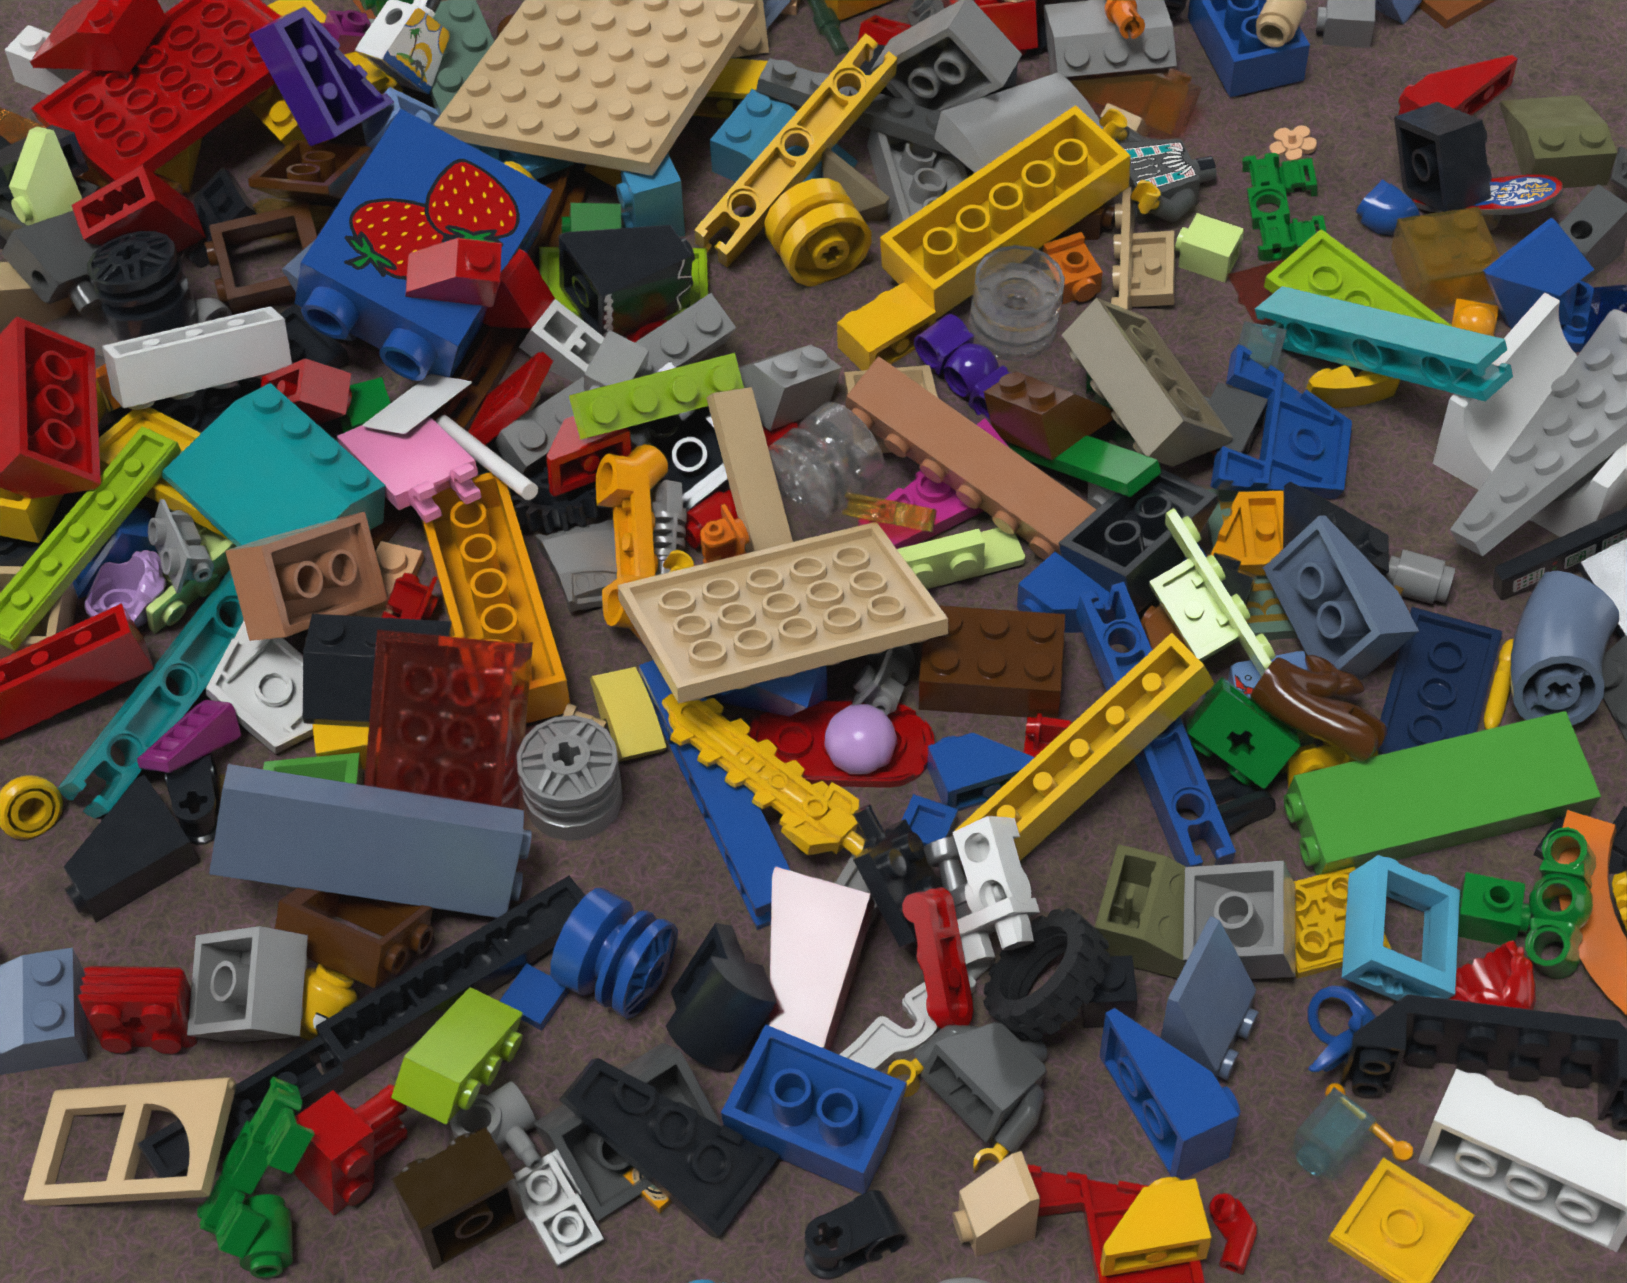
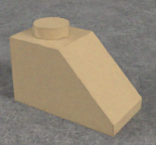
M1022 1151L1010 1154L959 1191V1207L957 1212L952 1213L953 1222L960 1242L963 1244L970 1241L975 1257L1035 1239L1040 1198Z

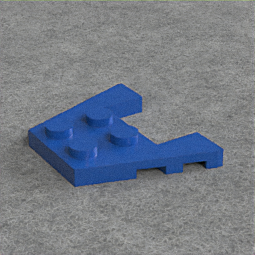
M1238 344L1230 355L1226 384L1268 399L1260 458L1256 459L1223 446L1215 455L1210 487L1218 490L1242 492L1284 491V485L1292 482L1323 498L1337 499L1345 487L1352 421L1307 389L1302 394L1283 381L1284 373L1272 365L1265 369L1250 358L1252 351Z

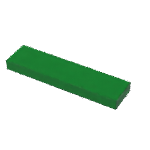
M1087 435L1053 460L1005 441L1011 450L1026 460L1128 497H1132L1161 473L1157 459Z

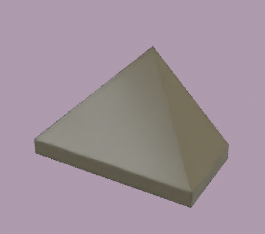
M827 148L822 153L821 178H829L839 182L865 221L883 220L888 215L890 197L831 149Z

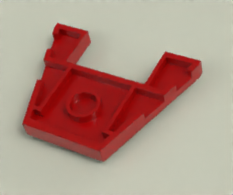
M1027 1165L1040 1198L1038 1216L1076 1211L1083 1212L1097 1283H1205L1200 1260L1102 1277L1100 1263L1103 1246L1140 1191L1148 1185L1120 1180L1118 1184L1089 1180L1086 1174L1068 1171L1067 1175L1041 1171V1166Z

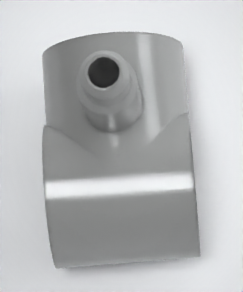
M512 1081L487 1096L478 1094L469 1110L466 1111L461 1108L450 1120L454 1139L462 1134L486 1127L502 1155H504L509 1145L518 1159L523 1161L528 1168H535L541 1162L536 1146L526 1134L528 1130L535 1127L533 1125L536 1121L535 1116L524 1095Z

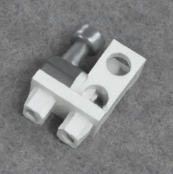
M987 816L954 831L953 836L933 841L923 848L928 864L932 867H939L943 888L947 889L953 897L966 966H978L995 958L988 935L995 931L997 932L1002 950H1014L1034 942L1029 917L1040 911L1036 898H1031L1030 883L1021 867L1014 839L1020 837L1015 818ZM959 860L962 862L967 881L958 862Z

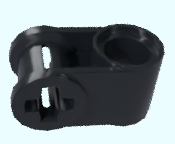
M211 753L171 773L164 772L173 812L176 818L179 819L181 829L190 842L195 845H205L215 840L220 808L218 794L220 793V788L218 789L214 776L217 775Z
M871 1190L857 1196L849 1203L810 1221L805 1229L804 1237L806 1245L804 1254L805 1265L810 1273L819 1279H835L870 1261H878L884 1258L881 1253L890 1249L891 1254L896 1252L906 1243L908 1236L882 1191ZM837 1260V1265L834 1267V1261Z

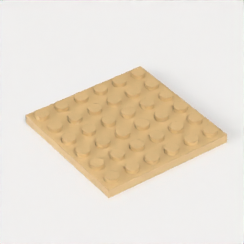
M525 0L433 126L465 143L653 176L756 20L755 6L731 0Z

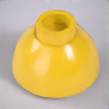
M24 775L9 781L0 791V827L7 835L19 840L32 839L45 833L60 818L63 808L60 791L53 783L39 776Z

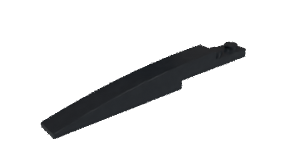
M568 875L316 1025L317 1037L236 1084L219 1159L229 1153L246 1121L251 1122L271 1086L270 1080L272 1077L298 1087L302 1106L300 1111L293 1109L295 1117L332 1090L337 1094L417 1043L469 987L489 995L518 974L526 963L530 965L556 945L566 921L585 894ZM320 1062L322 1066V1071L324 1073L323 1075L316 1066ZM180 1119L137 1143L142 1156L157 1178L187 1176L190 1158L189 1141Z

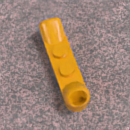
M646 444L636 447L627 457L614 454L605 455L601 459L596 473L597 505L613 508L617 579L602 589L604 619L609 626L629 628L642 643L643 641L619 602L617 585L656 576L658 569V558L654 553L653 545L655 515L651 511L650 490L667 474L668 462L659 449Z

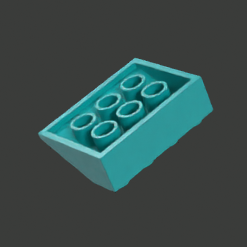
M271 383L234 401L162 471V478L237 547L263 538L360 512H365L370 530L383 523L386 485Z

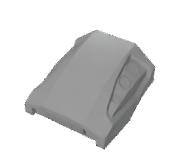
M614 520L570 528L569 531H559L547 536L535 535L540 553L542 552L543 557L547 558L550 571L555 574L557 585L564 592L569 611L603 607L602 589L617 579Z

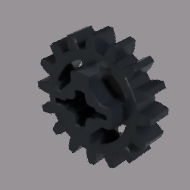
M547 467L544 468V472L538 470L531 471L532 478L529 480L538 487V493L533 499L525 500L514 490L510 489L511 500L519 526L528 524L529 531H535L540 527H545L546 533H551L555 527H557L558 531H569L573 527V523L584 526L586 525V517L597 518L599 516L598 509L605 508L604 506L597 505L596 481L553 497L549 492Z

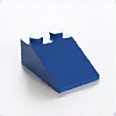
M1114 1008L1107 1011L1099 1057L1170 1176L1182 1180L1229 1158L1240 1115V1107L1233 1092L1227 1086L1222 1088L1213 1072Z

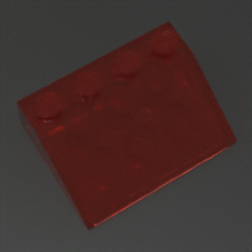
M377 630L364 785L519 810L520 779L517 769V752L525 737L533 642Z

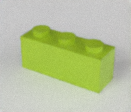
M469 987L404 1056L391 1098L447 1125L461 1108L466 1111L469 1110L478 1095L481 1085L489 1086L493 1082L502 1061L510 1062L514 1058L523 1038V1035L517 1032L523 1012Z

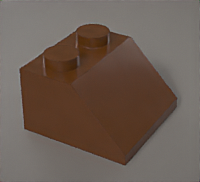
M1017 371L1004 375L998 383L983 391L991 425L999 436L1007 442L1051 460L1062 454L1086 435H1091L1113 420L1111 415L1113 409Z

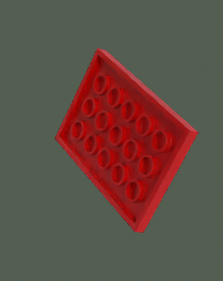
M182 0L165 12L167 20L130 72L84 70L31 109L37 120L46 128L54 125L74 132L85 161L109 182L112 183L142 165L151 172H154L275 84L249 34L282 16L260 0Z

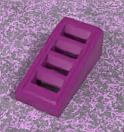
M204 700L137 758L139 768L171 773L239 739L238 737L241 736L233 705L230 702Z

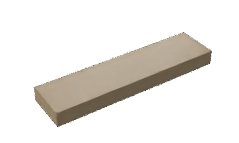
M752 387L712 393L706 399L737 516L743 521L749 535L750 542L745 545L747 553L793 542Z

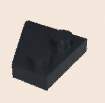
M224 167L194 195V207L206 238L198 241V248L190 252V260L199 268L205 267L210 263L205 242L213 241L209 225L257 214L236 178Z

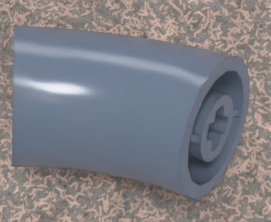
M1562 571L1545 572L1528 598L1520 616L1512 646L1510 686L1514 705L1519 715L1525 720L1566 711L1571 725L1584 721L1595 712L1604 697L1605 682L1602 673V661L1610 637L1620 620L1619 610L1614 601L1602 589L1582 577Z

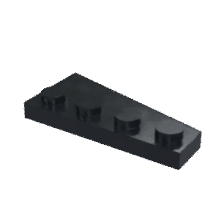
M600 1058L590 1060L559 1099L711 1237H719L780 1156L766 1147L761 1148L742 1138V1134L725 1125L719 1126L697 1114V1110L686 1104L675 1102L656 1092V1088Z

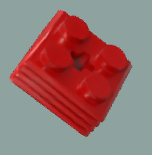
M88 966L83 969L86 976L81 978L84 985L79 987L82 994L78 995V999L95 1037L103 1049L113 1053H125L131 1047H151L160 1053L173 1054L179 1052L181 1048H191L197 1044L195 1037L187 1036L191 988L185 972L180 967Z

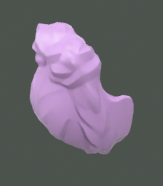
M149 550L136 551L128 562L120 564L104 563L99 569L85 599L86 613L93 617L122 603L136 627L144 625L147 622V606L164 592V588L167 585L166 580L162 577L163 570L159 554Z

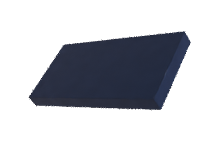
M1415 607L1411 608L1410 615L1419 632L1400 647L1380 718L1387 728V735L1382 745L1378 748V755L1477 732L1502 635L1501 630Z

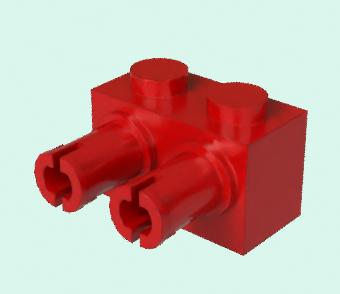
M392 1084L387 1085L356 1109L350 1107L332 1090L295 1117L298 1125L314 1130L312 1140L294 1169L295 1176L333 1215L337 1214L347 1205H357L368 1196L372 1190L373 1183H375L374 1162L408 1137L407 1129L399 1118L400 1115L407 1111V1105L391 1098L395 1087Z

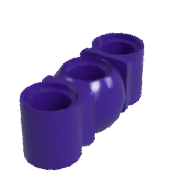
M947 314L915 337V350L920 359L926 365H930V368L935 369L939 376L944 374L948 385L956 394L962 397H970L968 406L974 409L978 416L982 413L990 420L983 391L998 383L1001 377L1011 372H1008L1005 365L999 367L995 356L987 347L973 344L975 336L968 331L961 319L953 314Z

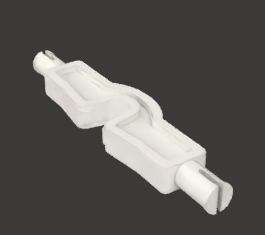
M994 959L978 966H966L971 994L976 989L975 980L995 964ZM925 982L908 992L902 1000V1008L907 1012L909 1018L915 1022L914 1027L903 1029L887 1017H878L854 1043L839 1055L877 1071L882 1070L895 1058L913 1055V1052L939 1031V1027L931 1020L927 1013Z

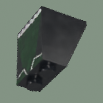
M671 225L574 231L559 235L560 288L583 321L604 338L609 330L625 337L649 323L657 322L690 306L691 287H693L692 262L695 260V255L690 243L685 238L680 239Z

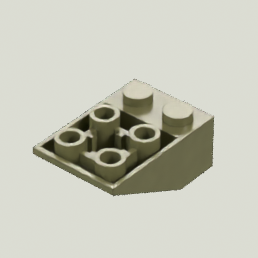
M1118 844L1095 923V928L1109 943V948L1106 951L1110 956L1132 955L1133 966L1136 968L1179 978L1186 964L1183 960L1186 866L1165 855Z

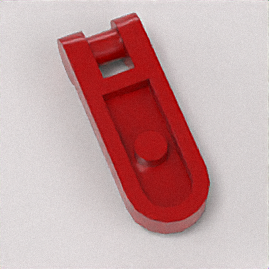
M943 887L912 893L904 899L902 911L907 920L914 923L918 943L917 961L923 970L927 991V1013L940 1029L948 1025L968 1026L972 1019L973 1001L953 897Z

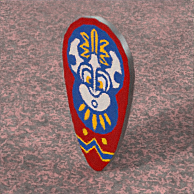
M1537 174L1492 178L1490 182L1491 199L1451 214L1482 215V226L1487 230H1494L1498 226L1502 215L1528 213L1557 202L1563 195L1562 182L1556 177ZM1413 199V202L1419 209L1437 213H1444L1416 199Z

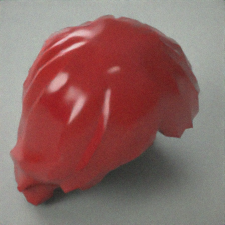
M1515 941L1503 943L1494 952L1487 953L1485 958H1475L1472 964L1467 963L1456 969L1455 995L1448 999L1533 1010L1536 1003L1533 964L1530 959L1525 957L1523 947L1518 948Z

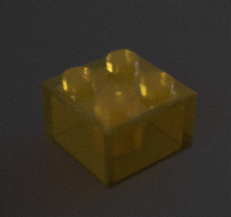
M1479 207L1397 219L1391 253L1406 290L1411 296L1430 310L1455 306L1457 298L1475 302L1495 300L1483 270L1500 258V255Z

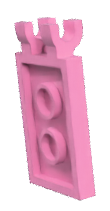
M430 416L406 434L373 429L361 425L337 436L338 443L386 485L385 497L398 510L411 505L425 523L442 516L440 508L435 504L431 496L451 487L466 505L482 498L480 489L475 486L471 479L478 475L475 459Z

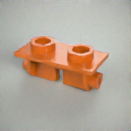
M725 504L721 505L722 519L708 522L700 532L702 555L705 558L703 559V564L746 554L745 545L750 542L747 529L740 518L734 520Z

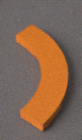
M1567 810L1562 828L1569 827L1579 831L1585 837L1596 857V868L1591 875L1592 886L1590 889L1593 895V911L1587 923L1579 929L1583 935L1582 941L1578 946L1580 961L1592 981L1605 997L1627 1017V938L1615 916L1609 887V862L1611 848L1617 831L1616 825ZM1568 848L1564 850L1559 856L1558 863L1570 864L1579 857L1581 849ZM1559 896L1561 911L1567 909L1571 904L1572 896Z

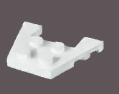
M243 621L206 687V695L213 701L230 702L234 707L238 723L274 754H277L314 735L313 725L305 724L303 721V655L283 638L249 641L245 622Z

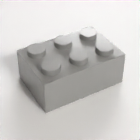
M959 0L891 38L873 65L871 72L873 73L884 62L886 53L888 51L898 58L896 75L886 85V88L896 98L906 99L911 104L930 110L944 111L980 99L1003 87L1022 54L973 0Z

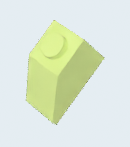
M41 127L30 129L9 185L14 197L11 200L12 208L18 219L25 223V225H31L73 211L71 205L82 199L54 130Z

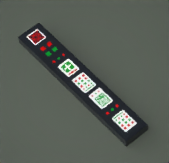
M1627 507L1495 566L1493 589L1500 600L1534 588L1545 572H1570L1578 568L1577 565L1581 561L1626 539Z

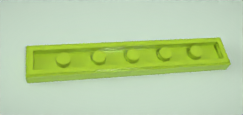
M143 426L137 431L100 475L101 485L96 489L86 491L1 591V645L16 651L162 476V471L181 453L178 442Z

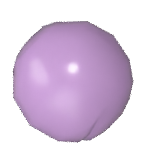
M869 704L849 705L835 714L826 729L824 741L825 749L833 764L848 774H869L880 767L888 765L895 746L898 744L895 728L891 720L882 710Z

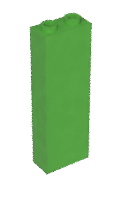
M1563 711L1369 757L1362 762L1353 761L1294 775L1289 789L1284 795V808L1291 823L1296 822L1302 838L1299 840V847L1305 865L1313 866L1316 875H1321L1354 866L1357 869L1377 855L1399 860L1552 823L1557 817L1565 818L1567 810L1582 815L1589 814L1601 798V795L1567 712Z

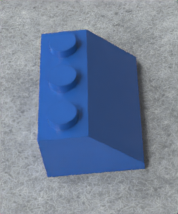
M765 1024L721 1111L723 1126L725 1125L742 1134V1138L761 1148L766 1147L779 1154V1159L863 1194L868 1191L887 1151L907 1084L897 1078Z

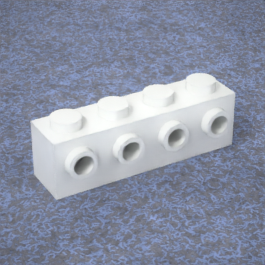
M271 306L102 346L112 396L123 408L133 410L148 408L154 404V401L169 397L173 399H186L194 396L197 390L210 387L216 389L231 388L238 384V380L251 377L262 379V376L292 364L285 318Z

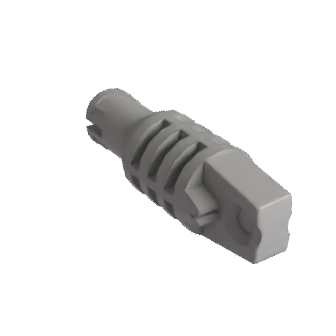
M664 480L654 486L653 501L651 502V511L655 515L653 545L654 553L658 558L656 575L669 573L671 569L663 567L664 561L672 551H683L685 549L684 538L686 537L685 525L687 515L686 508H683L682 483L671 480Z

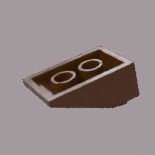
M293 140L248 178L249 187L282 200L297 201L298 205L308 203L309 207L324 203L335 204L337 207L371 155L372 147L325 142L310 146L307 141Z

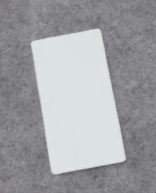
M433 374L428 375L362 426L406 434L469 386L472 381Z

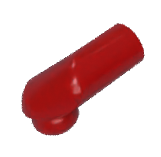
M1220 1193L1214 1196L1209 1204V1212L1212 1215L1213 1222L1226 1240L1219 1265L1221 1268L1241 1275L1244 1274L1257 1236V1226L1238 1199L1234 1198L1231 1194Z

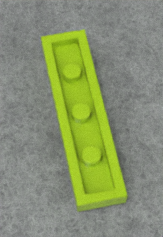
M732 353L569 395L581 440L708 406L706 397L712 393L743 389L744 386L736 355Z

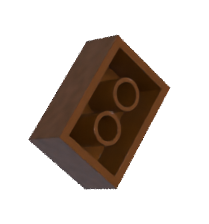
M938 605L948 618V634L930 638L923 642L918 710L1037 718V713H1041L1042 717L1058 719L1065 614Z

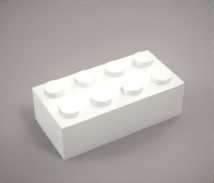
M1456 1068L1433 1120L1418 1162L1617 1252L1627 1235V1140H1617L1599 1132L1593 1125L1583 1119L1568 1118L1547 1109L1539 1100L1533 1097L1516 1095L1497 1087L1489 1078L1481 1074L1466 1073Z

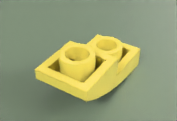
M636 667L591 676L590 682L601 720H605L608 723L611 737L616 744L618 762L659 753L667 748L653 704Z

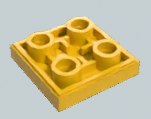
M1355 866L1294 881L1295 976L1297 979L1342 967L1349 873L1356 870ZM1384 933L1383 947L1391 949Z

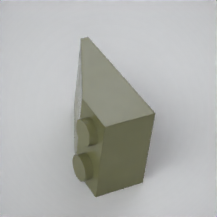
M1580 95L1500 101L1499 104L1521 175L1537 174L1556 177L1562 182L1563 188L1597 186L1598 184L1608 185L1617 151L1607 123Z

